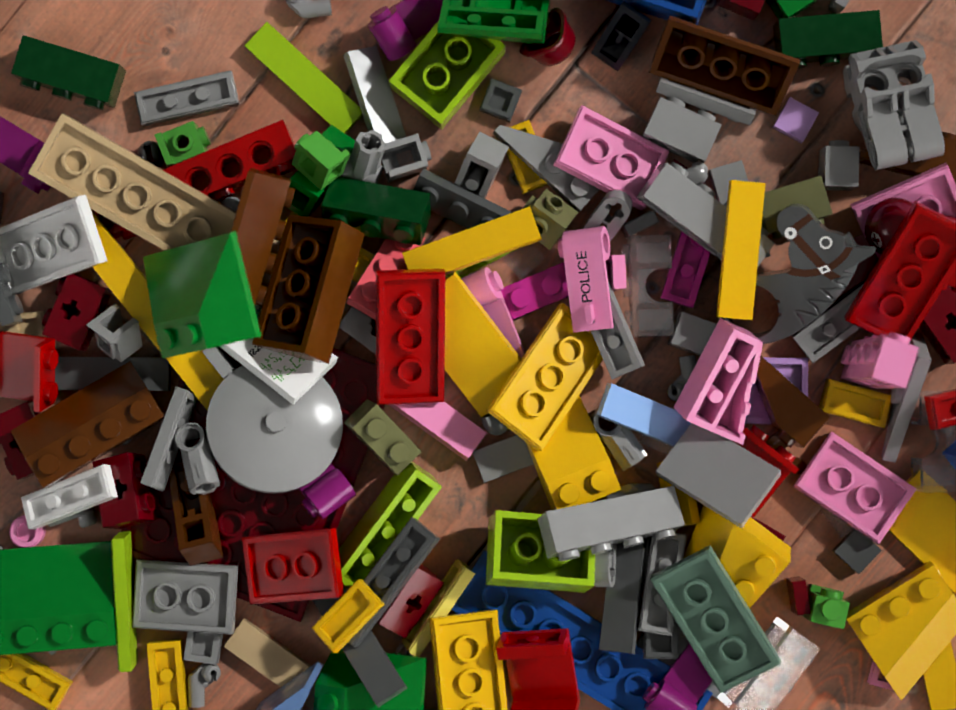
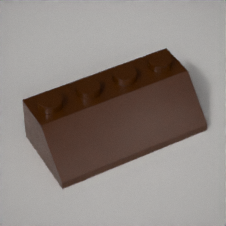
M670 16L655 50L649 73L776 116L801 60Z
M251 168L248 170L231 232L236 231L255 308V305L262 307L267 290L266 286L261 285L265 272L272 273L277 254L270 253L274 240L281 241L286 221L280 220L283 207H291L296 189L289 187L291 183L289 178Z
M288 215L258 321L261 336L253 338L252 344L296 358L329 364L365 234L339 220Z
M131 361L14 428L11 430V433L42 488L48 489L159 423L165 416Z

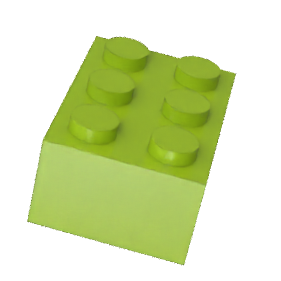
M437 22L391 77L389 84L393 91L443 130L504 56L506 45L500 40L438 33Z
M496 510L489 517L485 585L585 593L594 587L595 555H592L591 549L580 551V557L567 561H559L558 556L547 558L537 519L542 514Z

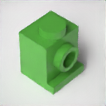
M194 121L164 133L155 134L167 167L208 151L206 147L211 145L204 126L198 128ZM188 137V146L179 148V139Z
M315 131L311 135L304 134L297 141L294 147L296 152L292 165L316 187L322 190L343 174L351 153L347 149L341 152L331 141L327 140L318 131Z
M810 584L808 598L811 614H804L803 617L810 622L844 629L850 603L843 599V591Z

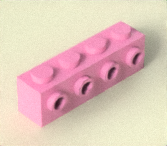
M889 332V335L864 336V339L854 340L843 351L841 364H844V369L840 379L871 389L906 388L919 347L910 345L909 337Z

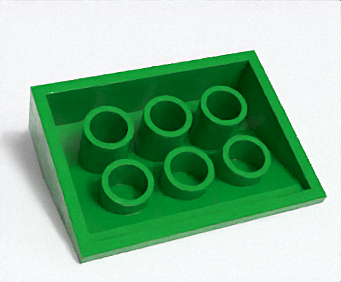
M111 541L0 549V655L117 645Z

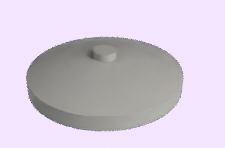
M243 365L235 369L220 383L212 396L206 417L208 445L219 467L238 484L262 493L277 494L294 491L317 479L334 459L339 449L343 432V419L339 401L333 389L323 377L293 405Z

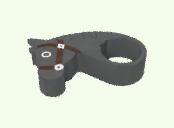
M791 204L787 206L777 217V227L780 233L790 241L788 254L791 268L757 273L756 278L757 286L765 288L776 300L780 301V303H777L780 315L776 324L771 329L762 333L752 334L759 338L763 344L789 337L808 326L839 297L852 279L858 263L872 256L876 251V247L857 245L850 232L844 234L840 231L828 229L805 205ZM722 318L734 324L731 318Z

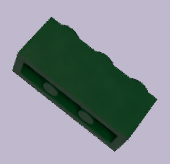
M880 10L780 18L773 25L775 51L800 59L798 69L807 67L809 62H820V66L838 65L840 60L848 59L850 54L883 47Z
M23 35L11 74L20 79V85L25 88L40 91L42 86L52 89V95L71 101L73 96L85 99L84 105L103 110L104 106L115 108L126 70L120 64Z
M338 177L329 184L321 205L323 219L343 221L361 231L367 237H378L416 245L422 244L431 216L430 193Z

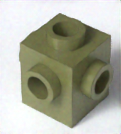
M545 189L538 199L532 195L523 207V209L531 207L542 238L538 242L549 250L552 249L578 214L562 198L554 195L548 189Z

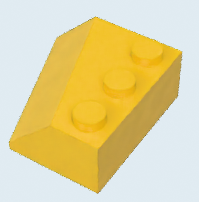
M703 505L699 514L700 523L695 525L683 559L711 545L746 604L751 608L790 564L791 547L751 517L741 529Z
M931 561L923 564L848 611L846 618L900 700L906 696L956 635V597Z

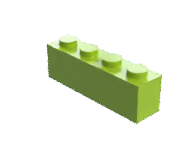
M411 462L399 475H393L339 548L342 580L345 586L350 588L358 579L364 580L410 518L414 517L417 520L420 518L442 488L433 475L414 462Z

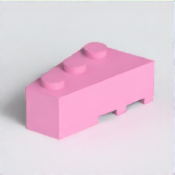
M720 318L674 405L676 411L686 421L743 445L745 434L743 433L746 415H749L751 408L749 398L752 384L756 382L763 342L749 330Z

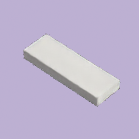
M103 464L60 481L48 489L43 488L21 497L28 529L36 530L115 499L118 495L111 466Z

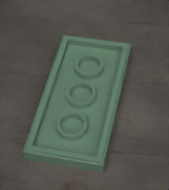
M711 545L651 575L650 581L720 693L781 664L779 655Z

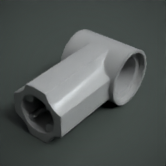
M374 130L359 133L341 177L378 183L384 167L380 164L386 147L382 134Z
M598 408L593 412L591 421L598 435L623 471L634 466L647 456V453L629 428L615 423L611 430L604 431L598 424L599 416L596 415Z
M186 423L177 430L175 443L181 452L189 491L191 494L203 495L214 492L220 486L215 460L208 445L206 432L197 423ZM200 438L195 446L189 447L193 440Z

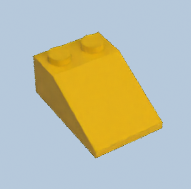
M578 396L542 451H536L526 443L551 510L590 503L621 490L608 454L580 396Z

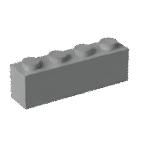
M675 162L659 164L636 198L722 261L727 202L723 205L714 198L716 193L710 187L701 182L695 184L687 178L688 171ZM762 226L758 266L774 245V242L767 238L769 232Z
M675 486L546 511L537 518L547 558L558 556L559 561L580 557V551L590 549L592 555L612 550L611 545L623 543L624 548L637 546L644 543L643 538L651 536L655 537V541L666 540L675 537L674 531L685 526Z

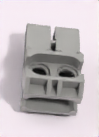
M917 40L850 54L848 58L850 65H846L843 69L845 92L847 98L852 97L854 104L852 111L854 124L862 131L874 170L906 164L908 158L911 162L940 157L945 153L944 138L934 107V82L931 73L925 75L923 63L926 55L923 46ZM899 81L906 83L907 85L903 86L899 83ZM874 86L875 88H877L878 91L870 89L869 87Z

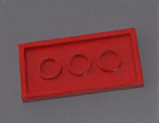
M914 201L845 314V320L874 335H889V332L909 337L911 341L956 269V221Z
M376 270L377 405L444 402L445 270Z

